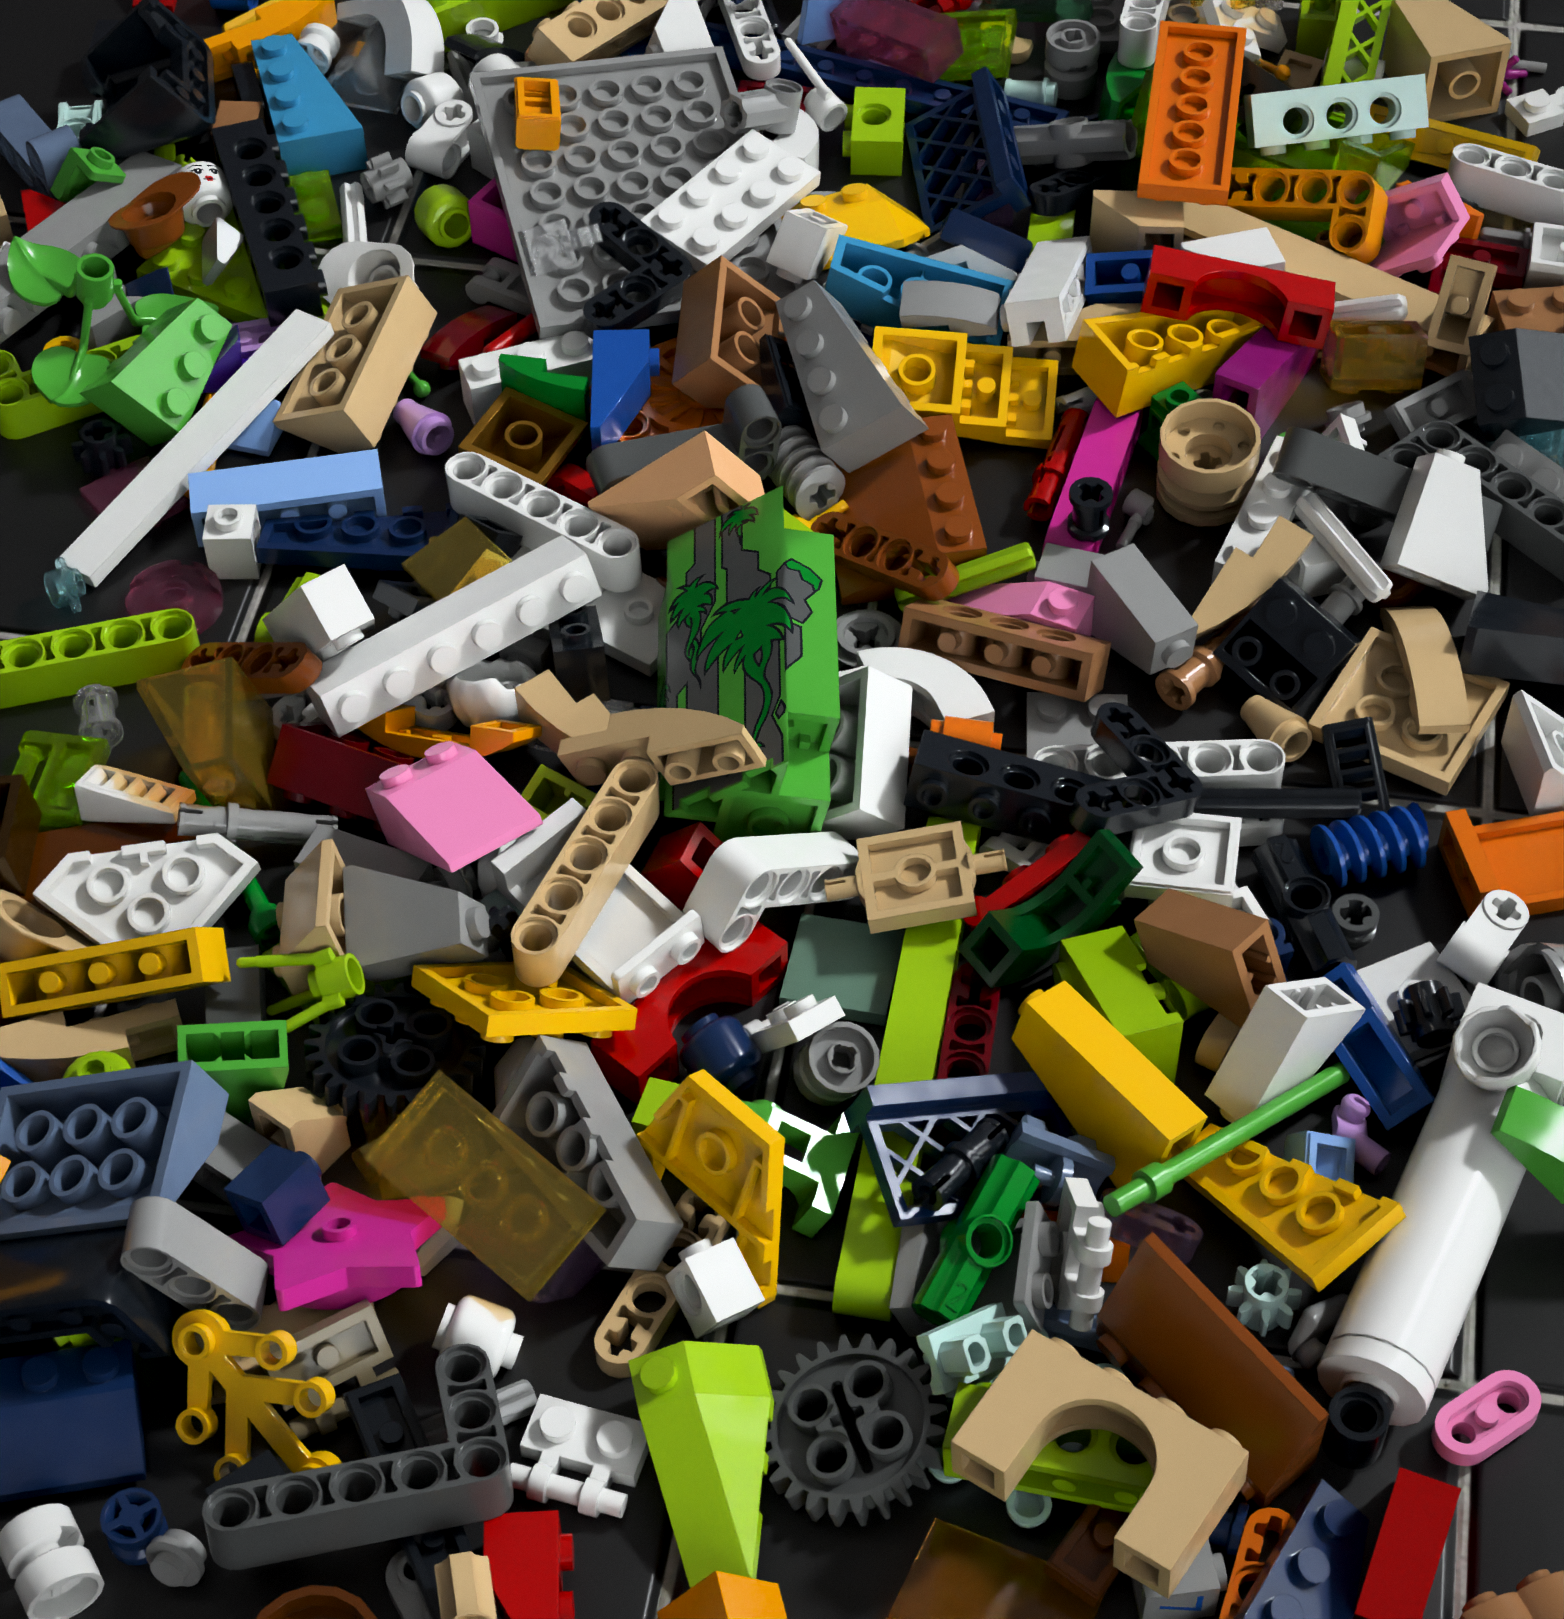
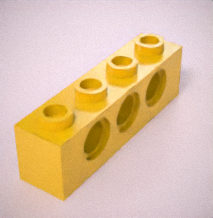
M191 927L0 963L2 1017L31 1018L36 1015H47L62 1010L67 1012L231 982L224 929L218 927Z

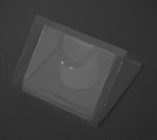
M378 20L345 47L327 80L346 106L397 114L401 108V98L408 82L384 75L386 39L383 27Z

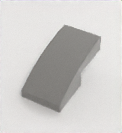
M903 281L899 318L902 328L948 325L950 332L968 333V336L997 335L1001 299L999 293L972 285L944 281Z

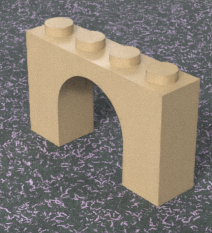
M1032 1329L951 1440L952 1471L1005 1502L1040 1451L1057 1437L1076 1430L1102 1429L1127 1439L1143 1453L1151 1466L1154 1476L1147 1490L1114 1537L1113 1567L1169 1599L1246 1482L1249 1451L1242 1448L1239 1441L1228 1432L1218 1428L1210 1430L1187 1417L1184 1410L1173 1401L1162 1397L1155 1399L1134 1387L1131 1381L1118 1370L1110 1367L1102 1369L1081 1357L1077 1350L1068 1342L1057 1337L1049 1339Z

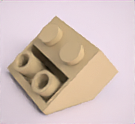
M1093 190L1090 240L1093 253L1153 250L1154 244L1180 250V243L1183 242L1185 228L1184 202L1137 198V191Z

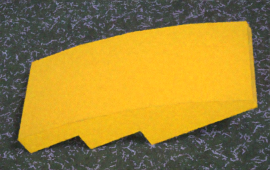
M875 326L872 351L881 359L893 381L902 389L909 399L910 405L920 417L952 414L958 437L1005 445L1049 449L1053 434L1059 360L1013 357V347L967 343L968 333Z

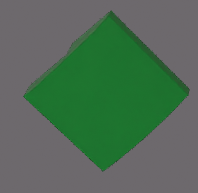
M500 354L498 362L502 391L507 386L588 423V430L568 454L587 458L592 452L588 377L547 372L546 359Z

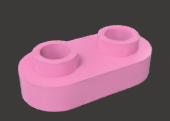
M1501 1370L1492 1373L1439 1410L1431 1432L1435 1450L1442 1458L1455 1465L1472 1466L1482 1462L1534 1425L1541 1407V1394L1538 1387L1529 1377L1517 1371ZM1498 1404H1509L1516 1412L1506 1413L1498 1407ZM1463 1434L1470 1439L1471 1443L1458 1442L1452 1435Z

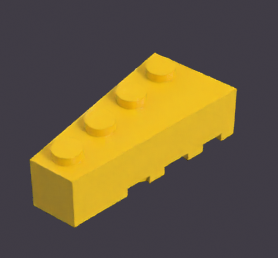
M1222 310L1199 312L1192 315L1186 321L1144 312L1083 319L1072 368L1117 418L1151 406V396L1182 381L1193 390L1214 384L1217 370L1263 327V324L1248 316Z

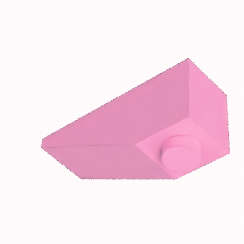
M1050 581L991 584L947 600L1091 637L1095 596Z

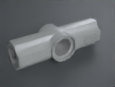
M1068 117L1054 120L1049 124L1013 126L1022 165L1054 163L1055 168L1066 169L1088 165L1093 161L1128 160L1136 156L1138 132L1137 127L1132 123V119L1088 122L1087 117Z

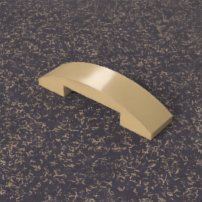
M1433 606L1380 608V619L1384 631L1394 636L1410 685L1408 704L1418 735L1470 732L1469 707L1461 665L1453 638L1440 612Z

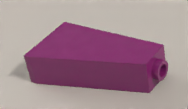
M1263 326L1217 370L1212 399L1218 398L1235 403L1249 412L1260 427V439L1262 440L1317 360L1319 349L1278 341L1272 332Z

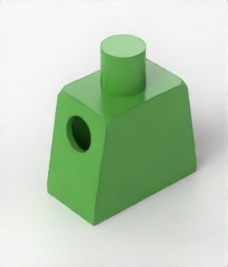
M286 1020L177 1025L178 1062L193 1060L229 1094L225 1112L245 1125L252 1119L248 1103L249 1098L256 1092L284 1089L289 1073Z

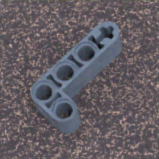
M19 94L1 100L0 153L31 190L58 200L50 189L70 148H81L75 133L68 125L51 131Z

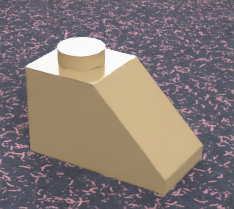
M296 1087L256 1092L248 1099L256 1132L280 1147L294 1152L303 1151L317 1162L322 1174L351 1146L346 1125L347 1117L343 1116V1109L339 1104L328 1107L325 1096L320 1099L306 1088Z

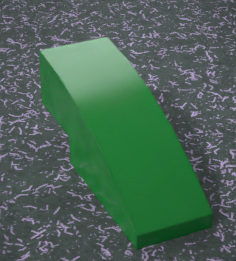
M1117 51L1108 65L1098 120L1132 119V123H1134L1145 113L1153 74H1150L1151 66L1134 69L1121 65L1118 61Z

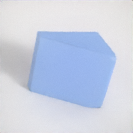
M272 400L227 449L269 457L283 432L273 423L281 402Z
M1308 1130L1288 1134L1285 1138L1284 1160L1290 1162L1294 1158L1311 1165L1315 1173L1333 1181L1342 1178L1353 1183L1356 1139Z

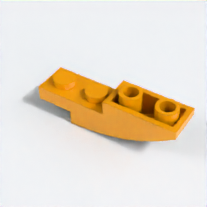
M283 0L255 10L256 21L203 39L213 55L214 83L232 77L231 64L252 60L256 73L251 45L253 40L264 39L270 35L281 36L293 34L296 40H299L302 29L311 23L324 24L332 29L337 23L334 0Z

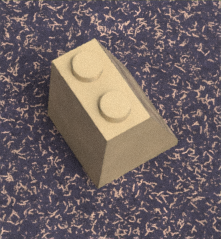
M1392 0L1382 60L1386 61L1384 71L1388 78L1425 74L1428 118L1446 122L1495 113L1499 107L1511 41L1505 35L1449 0Z

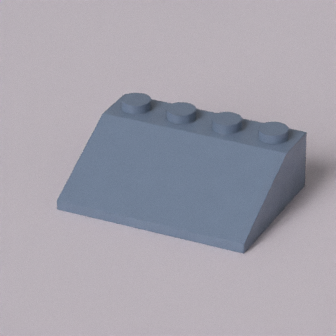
M193 1060L1 1087L0 1155L11 1162L0 1183V1241L127 1226L130 1206L139 1198L158 1196L176 1202L218 1144L229 1094Z

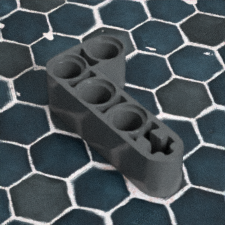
M746 384L732 391L727 397L721 424L599 446L587 457L585 462L586 470L598 495L705 430L759 474L762 481L774 471L777 464L782 430L781 422L761 386Z

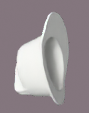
M344 242L332 248L322 259L318 268L323 271L328 296H323V298L330 304L339 288L409 275L415 283L414 262L411 254L401 245L392 243Z

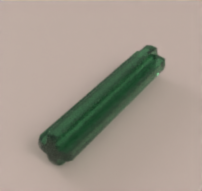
M982 0V3L979 5V12L981 13V19L985 22L993 19H1006L1008 22L1056 23L1065 19H1079L1089 22L1091 15L1094 13V7H1092L1091 0Z

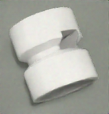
M45 1504L31 1508L16 1516L0 1531V1556L10 1578H16L14 1587L29 1619H69L94 1603L102 1593L105 1584L89 1549L83 1547L85 1541L70 1508L63 1504Z

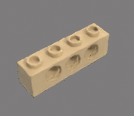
M583 0L580 3L574 1L565 8L562 14L552 20L545 18L535 27L532 32L534 39L527 56L537 66L614 58L653 34L668 0Z

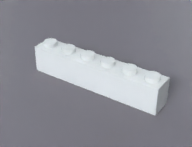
M560 535L322 662L323 667L319 677L306 689L318 716L340 738L602 596L588 556L578 546L563 535Z

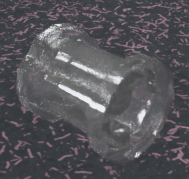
M91 684L79 689L72 702L74 711L80 716L81 720L77 731L80 744L92 751H104L117 746L124 737L122 723L116 718L115 709L119 705L117 692L110 686ZM91 699H93L94 706L89 705ZM102 728H103L104 730H107V735H106V736L103 735V730H102Z

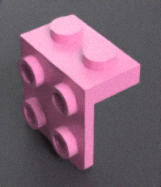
M1448 172L1385 191L1388 197L1383 231L1385 242L1381 246L1378 256L1368 264L1369 266L1399 278L1404 273L1418 270L1420 273L1428 272L1442 263L1444 254L1459 239V233L1470 219V215Z

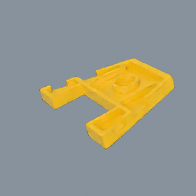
M702 1069L688 1075L654 1113L655 1119L644 1131L637 1133L636 1136L660 1181L665 1168H667L738 1230L739 1235L736 1243L765 1298V1301L757 1306V1308H761L773 1302L777 1295L785 1137L707 1071Z

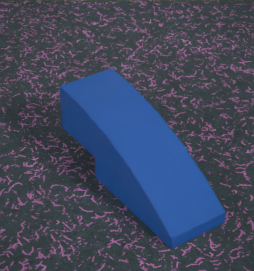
M1343 962L1322 977H1326L1366 1008V1010L1334 1052L1386 1130L1390 1131L1433 1103L1435 1098L1404 1044L1354 966Z

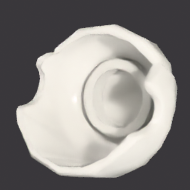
M1512 1005L1481 1007L1463 1017L1452 1036L1454 1063L1468 1081L1484 1090L1507 1091L1512 1086H1519L1529 1080L1540 1064L1542 1040L1536 1022L1531 1021L1518 1008Z

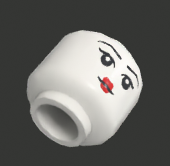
M199 161L192 162L177 172H193L199 175L201 180L199 191L183 206L184 221L189 224L210 227L215 218L219 217L224 220L230 214L233 208L230 189L225 174L220 167L211 162Z

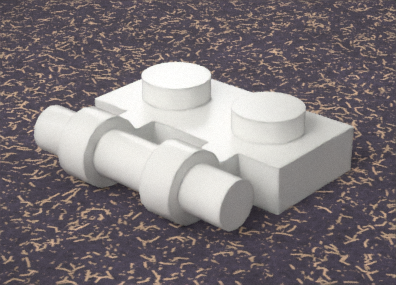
M1065 1177L1056 1221L1060 1235V1248L1058 1255L1051 1257L1050 1276L1054 1290L1053 1300L1057 1309L1071 1310L1069 1318L1070 1328L1080 1332H1088L1092 1329L1094 1315L1099 1313L1103 1305L1105 1293L1100 1284L1103 1268L1111 1263L1114 1244L1109 1240L1112 1222L1105 1218L1103 1203L1096 1200L1087 1178Z
M540 1394L520 1443L521 1456L536 1460L538 1463L533 1468L514 1462L511 1463L513 1488L525 1491L527 1499L546 1503L550 1498L578 1506V1513L597 1518L600 1513L622 1518L626 1510L628 1494L611 1490L610 1486L612 1482L633 1488L636 1487L649 1451L641 1421ZM561 1468H565L590 1476L585 1482L558 1474Z

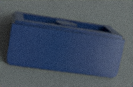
M957 208L951 209L940 227L941 240L955 246L964 245L1016 273L1022 271L1033 247V243L1030 240Z

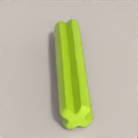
M1023 542L955 566L959 572V582L954 591L941 600H947L1034 570L1036 568V559L1029 543ZM898 588L894 589L895 599L902 613L905 606L920 599V597Z

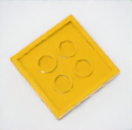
M514 961L413 965L411 986L427 996L432 1005L444 1008L455 1016V1021L469 1025L480 1033L481 1039L488 1042L511 1043L514 1041V1036L531 1035L534 1038H537L539 1035L564 1038V1033H581L592 1038H609L612 1036L613 1031L635 1030L638 1010L636 1007L569 966L566 967L555 983L546 987L536 988L527 986L519 981L515 975Z

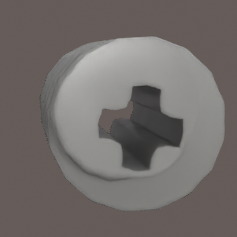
M790 425L782 428L777 464L769 477L777 487L783 485V495L801 518L810 521L816 515H820L838 503L846 484L845 477L834 462L821 451L819 444L805 427Z

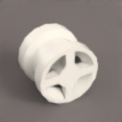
M311 23L302 29L299 40H297L324 75L330 68L332 59L336 57L340 49V40L337 34L324 24Z

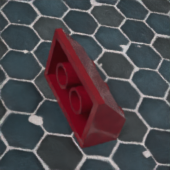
M323 721L288 723L281 726L266 783L283 788V797L292 801L312 804L313 800L328 804L327 812L332 815L350 820H357L359 815L373 820L372 827L377 831L383 832L365 788L379 782L380 774L387 769L402 764L410 766L422 758L393 750L366 734L355 730L339 738Z

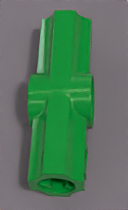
M1003 1154L992 1156L959 1218L950 1221L942 1230L940 1236L941 1251L911 1304L916 1309L918 1315L933 1325L941 1326L970 1312L993 1268L1003 1264L1011 1254L1013 1248L1012 1232L1025 1210L1026 1202L1030 1201L1040 1182L1036 1178L1034 1170L1023 1162ZM974 1230L981 1239V1249L978 1255L974 1252L971 1245V1237Z

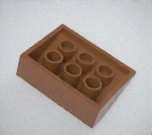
M952 414L921 417L928 426V430L851 473H848L834 462L845 477L844 491L838 500L839 502L844 499L849 506V509L843 514L937 549L946 554L954 566L987 555V545ZM842 534L834 536L843 542L844 537ZM875 541L864 544L859 549L857 557L868 554L873 549ZM909 554L896 558L890 570H897L907 562ZM835 563V576L842 605L895 599V587ZM923 569L922 574L924 577L931 575Z
M1154 1232L1150 1233L1142 1241L1097 1315L1096 1334L1099 1338L1096 1340V1344L1114 1366L1121 1368L1125 1364L1138 1377L1140 1382L1137 1384V1388L1155 1399L1159 1397L1169 1399L1180 1406L1187 1417L1210 1430L1218 1428L1235 1437L1242 1448L1249 1451L1246 1482L1240 1489L1237 1497L1245 1503L1252 1499L1261 1509L1266 1508L1316 1462L1329 1413Z

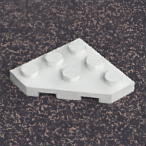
M219 833L197 835L196 840L169 844H166L164 840L125 845L121 846L119 851L91 854L90 851L67 853L32 894L36 901L96 945L191 927H212L259 873L261 868L258 861Z

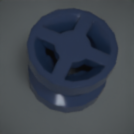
M127 1488L118 1491L107 1500L101 1510L100 1524L103 1534L107 1538L110 1551L118 1561L127 1565L140 1566L148 1563L145 1555L146 1548L153 1538L161 1536L169 1530L159 1500L152 1492L143 1488ZM130 1531H133L135 1536L129 1535Z

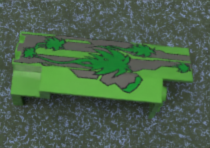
M783 485L667 541V585L658 617L657 708H685L706 711L743 724L767 758L766 766L762 768L670 786L661 772H658L659 801H664V816L707 821V828L723 843L735 837L821 832L831 802L829 751L840 721L834 535L784 528Z

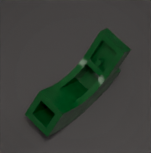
M1110 829L1098 830L1067 868L1049 886L1018 906L988 911L958 947V950L990 988L1011 985L1029 978L1059 960L1061 940L1095 932L1122 904L1117 899L1118 896L1143 869V866Z

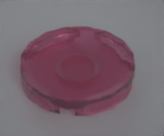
M167 560L149 566L134 577L129 585L131 590L128 596H125L128 616H134L165 609H183L192 614L197 634L199 635L211 627L223 611L224 594L222 585L216 573L204 564L192 561L193 566L181 565L180 560Z

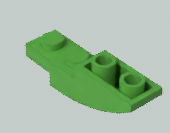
M1512 1086L1505 1093L1490 1133L1550 1193L1564 1204V1107L1520 1086Z

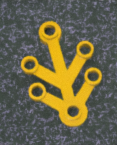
M208 1309L191 1310L183 1314L176 1321L172 1331V1345L178 1358L188 1366L187 1409L181 1412L176 1420V1431L181 1440L190 1445H197L216 1433L218 1418L214 1410L211 1409L213 1375L226 1390L225 1456L220 1458L214 1466L215 1481L230 1473V1462L236 1464L239 1468L253 1459L251 1457V1422L292 1473L342 1463L335 1454L323 1450L310 1453L270 1404L295 1406L302 1416L316 1418L331 1409L335 1402L334 1387L327 1379L312 1377L307 1381L246 1374L232 1357H255L262 1368L269 1371L279 1370L291 1363L296 1357L297 1345L291 1334L284 1330H274L268 1334L231 1330L223 1316ZM194 1332L200 1334L203 1338V1349L197 1344ZM271 1341L280 1346L282 1351L281 1359H277L272 1355L270 1351ZM309 1388L314 1389L319 1394L321 1399L320 1406L314 1405L309 1400ZM192 1415L201 1421L203 1426L202 1433L196 1431L192 1426Z

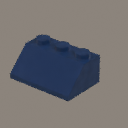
M131 1340L114 1341L113 1347L102 1348L99 1344L0 1359V1503L146 1480L141 1382Z

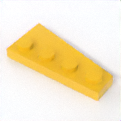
M1210 1123L1200 1132L1195 1144L1222 1128ZM1252 1140L1244 1142L1183 1178L1318 1293L1406 1218L1399 1202L1382 1196L1380 1200L1362 1193L1360 1187L1342 1178L1333 1181L1315 1173L1311 1165L1292 1158L1288 1162L1272 1155L1268 1147Z

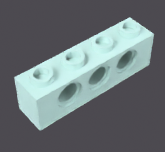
M1425 74L1243 95L1248 148H1260L1261 156L1287 153L1286 144L1302 142L1304 151L1330 148L1329 139L1346 137L1347 146L1373 143V134L1389 132L1390 140L1415 138L1416 129L1429 127ZM1377 98L1383 99L1388 105V115L1381 123L1375 122L1370 115L1371 104ZM1334 103L1340 104L1344 108L1346 115L1344 123L1338 128L1330 126L1326 117L1329 107ZM1291 108L1298 110L1303 119L1301 128L1294 134L1289 133L1283 125V117Z

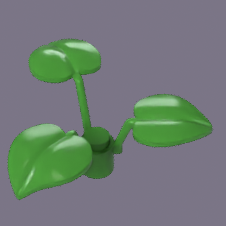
M14 236L9 248L7 260L8 277L12 289L21 299L30 304L44 307L56 304L63 295L73 298L76 294L77 298L84 305L78 351L65 346L48 348L35 357L31 368L32 381L36 389L49 403H54L59 407L75 408L91 404L89 400L79 393L88 385L94 383L110 365L109 361L102 356L86 354L93 309L105 307L112 300L115 293L131 324L135 327H142L143 333L166 310L195 299L175 294H151L142 297L136 302L134 312L122 289V280L114 279V264L108 257L102 254L91 253L79 258L67 250L32 243L17 236ZM203 301L218 313L219 306Z

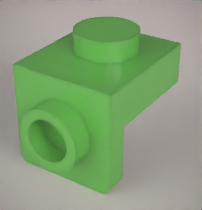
M71 147L50 191L59 201L69 202L96 181L122 184L126 174L115 163L114 156L102 148L92 147L91 149Z

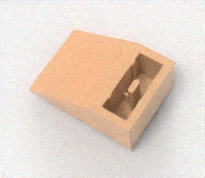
M704 430L588 501V506L591 510L631 529L639 539V546L645 551L667 549V541L765 493L760 475Z

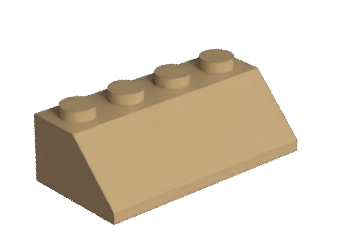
M409 275L339 288L323 319L331 323L335 334L294 377L273 420L277 428L337 453L375 448L437 316L436 310Z

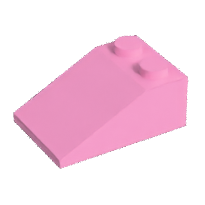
M453 741L441 742L430 747L424 753L425 758L410 766L402 764L387 769L380 774L379 782L365 788L389 845L451 873L543 824L540 814L475 749Z

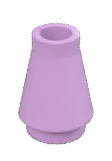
M409 398L403 399L396 404L393 410V418L401 426L417 452L425 455H439L450 447L454 438V430L447 415L420 405Z

